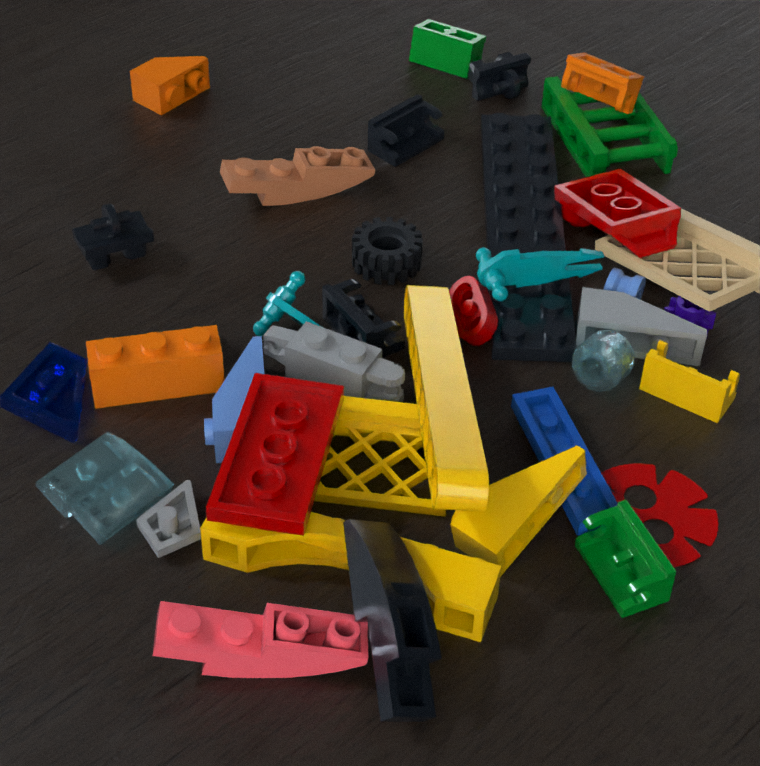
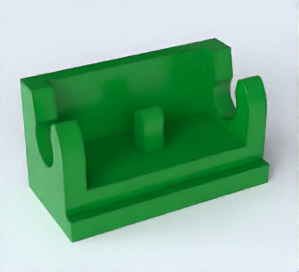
M427 19L413 28L409 61L468 79L469 64L482 59L483 47L487 36Z
M627 500L620 501L617 506L594 513L583 520L587 530L600 527L576 537L575 547L621 618L670 600L676 570Z

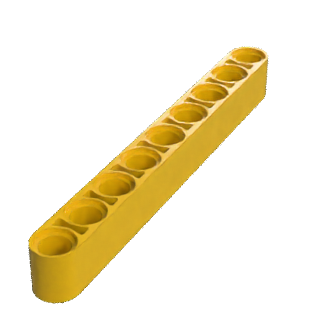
M406 285L404 322L432 507L438 510L485 511L489 496V474L448 287Z

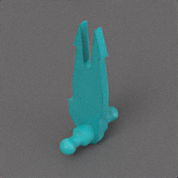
M482 247L476 252V259L480 262L477 277L484 287L492 291L493 298L496 301L502 302L508 297V290L504 286L516 285V287L546 284L574 276L581 278L602 270L601 264H568L604 258L605 256L602 251L580 248V251H538L521 254L519 249L502 251L496 256L491 257V251L488 248Z
M294 271L286 285L279 286L274 294L270 292L265 299L268 302L262 309L263 316L253 325V332L256 336L263 337L272 323L279 322L284 314L301 326L306 321L320 326L291 306L296 299L295 292L306 281L303 272Z

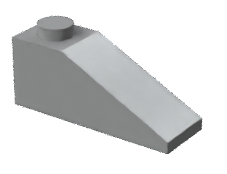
M582 287L576 328L577 351L645 359L646 354L651 348L657 350L658 341L661 340L668 343L666 359L679 364L700 366L707 329L627 293Z

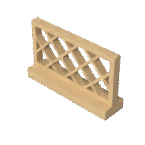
M681 209V218L677 230V245L674 249L639 258L626 247H617L623 245L609 235L595 240V250L602 251L607 258L709 312L753 291L760 294V245L684 209ZM673 275H685V276H692V277H678V276H673ZM697 276H711V277H721V278H704V277H697ZM704 291H718V292L709 295L708 293H706V292H704Z

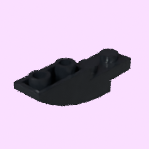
M348 519L343 522L354 616L355 622H368L380 721L424 722L435 718L436 712L429 664L442 658L433 614L422 579L410 553L390 523Z

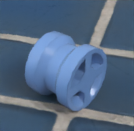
M614 267L609 273L603 290L624 292L641 300L646 278L640 275H635L634 277L627 276L621 269Z

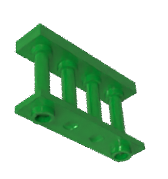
M558 76L545 78L541 107L547 117H551L552 125L585 177L605 173L606 168L611 163L653 158L664 174L671 173L673 159L677 156L678 152L677 142L669 134L640 93L631 114L615 110V107L582 110L577 105L600 101L579 92H570V90L562 88V82ZM626 119L629 124L595 129L590 125L591 123ZM639 138L642 142V145L608 149L607 146L603 145L606 142Z

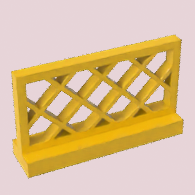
M344 396L333 437L335 435L350 437L355 444L339 454L330 446L327 456L329 460L325 462L322 476L338 468L347 478L348 482L339 488H328L320 481L314 501L446 517V510L433 509L430 499L417 498L410 490L428 478L426 461L416 452L423 447L417 404ZM381 440L395 442L400 449L382 459L371 446ZM363 451L375 465L357 476L345 462ZM409 457L420 471L402 481L390 467ZM383 473L394 485L389 491L379 494L372 493L364 484Z

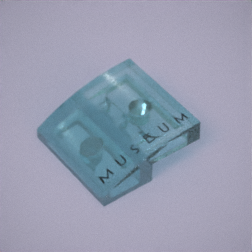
M106 432L36 481L35 486L66 519L73 515L96 542L101 545L170 493L174 484L138 450L116 435Z

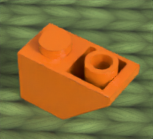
M204 56L154 57L130 70L133 101L162 116L210 88L208 58Z

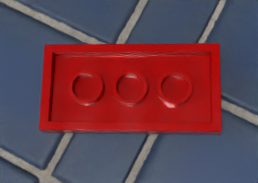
M255 373L206 506L207 521L304 536L344 401V386Z

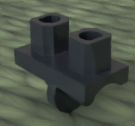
M510 52L499 54L494 62L485 64L481 59L471 62L469 64L468 79L473 83L472 97L477 101L503 94L507 99L517 98L520 95L521 88L528 87L527 68L531 63V57L527 53L513 56Z
M111 203L102 205L101 218L91 220V224L72 229L73 238L92 270L108 267L111 263L110 254L122 251L125 258L132 260L144 257L146 255V244L154 241L153 231L146 225L140 211L130 213L129 210L117 213Z

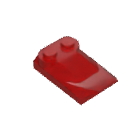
M622 169L554 186L555 200L562 204V218L572 226L585 227L592 224L639 258L674 249L677 245V230L681 218V207Z

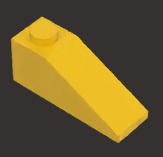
M577 445L490 484L488 504L485 511L455 510L450 523L455 547L470 557H478L487 562L501 565V577L587 475L585 450Z

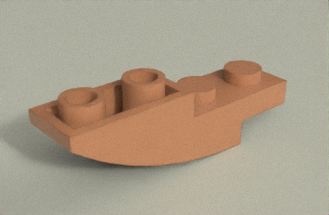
M319 146L295 148L293 161L282 158H275L273 160L238 158L236 160H222L220 174L229 193H257L262 206L287 205L327 197L356 186L373 177L375 173V168L365 151L355 147H347L345 149H326Z

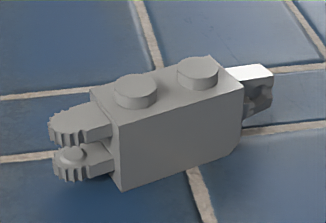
M307 321L298 331L272 325L263 335L264 354L285 366V376L288 378L343 385L344 396L403 402L404 389H401V384L405 380V369H402V366H398V364L395 365L394 362L383 359L381 348Z

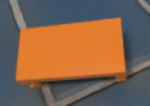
M585 52L568 55L561 83L562 88L596 99L615 107V110L626 114L633 112L644 76Z

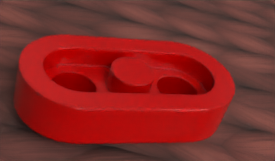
M464 276L457 280L450 288V299L459 337L472 346H479L492 338L497 329L498 316L487 288L473 276Z

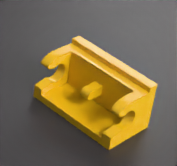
M659 340L657 350L651 348L646 354L639 389L718 423L735 399L740 373L731 370L728 380L718 381L699 373L695 368H688L666 359L668 343Z

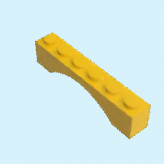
M311 512L305 534L301 536L207 521L206 517L200 527L203 560L246 573L269 567L294 564L326 565L349 570L343 526L345 520ZM400 537L422 579L436 629L481 642L498 597L502 566L487 562L478 557H469L441 549L432 544H423Z

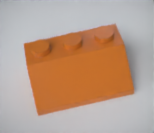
M217 325L86 341L88 368L95 409L217 393L225 380L223 353Z

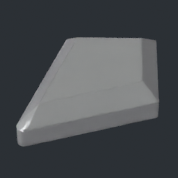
M190 480L184 481L136 519L137 527L158 558L201 539L200 524Z

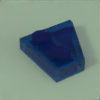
M49 342L0 395V408L75 443L79 433L87 373V359Z

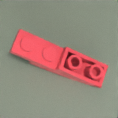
M160 601L152 656L202 662V675L228 678L315 676L344 671L367 664L368 622H355V616L352 614L267 603L263 615Z

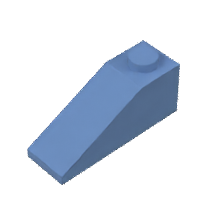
M261 336L252 337L213 397V418H204L205 445L215 446L216 463L223 462L254 374H264Z

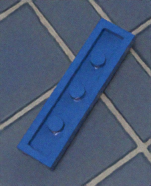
M554 387L512 394L511 408L539 462L577 445L585 450L587 475L562 503V507L577 536L596 530L600 526L587 530L583 520L594 513L617 506L618 503Z

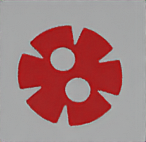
M644 463L619 465L601 472L606 483L615 491L612 494L617 503L625 500L624 493L631 486H645L655 493L657 501L653 507L648 509L632 508L642 523L650 519H659L667 522L674 531L672 540L665 544H658V546L673 567L688 564L701 556L684 537L708 546H712L718 532L717 511L714 509L688 508V506L706 499L708 495L687 476L670 470L661 483L657 485L655 465Z

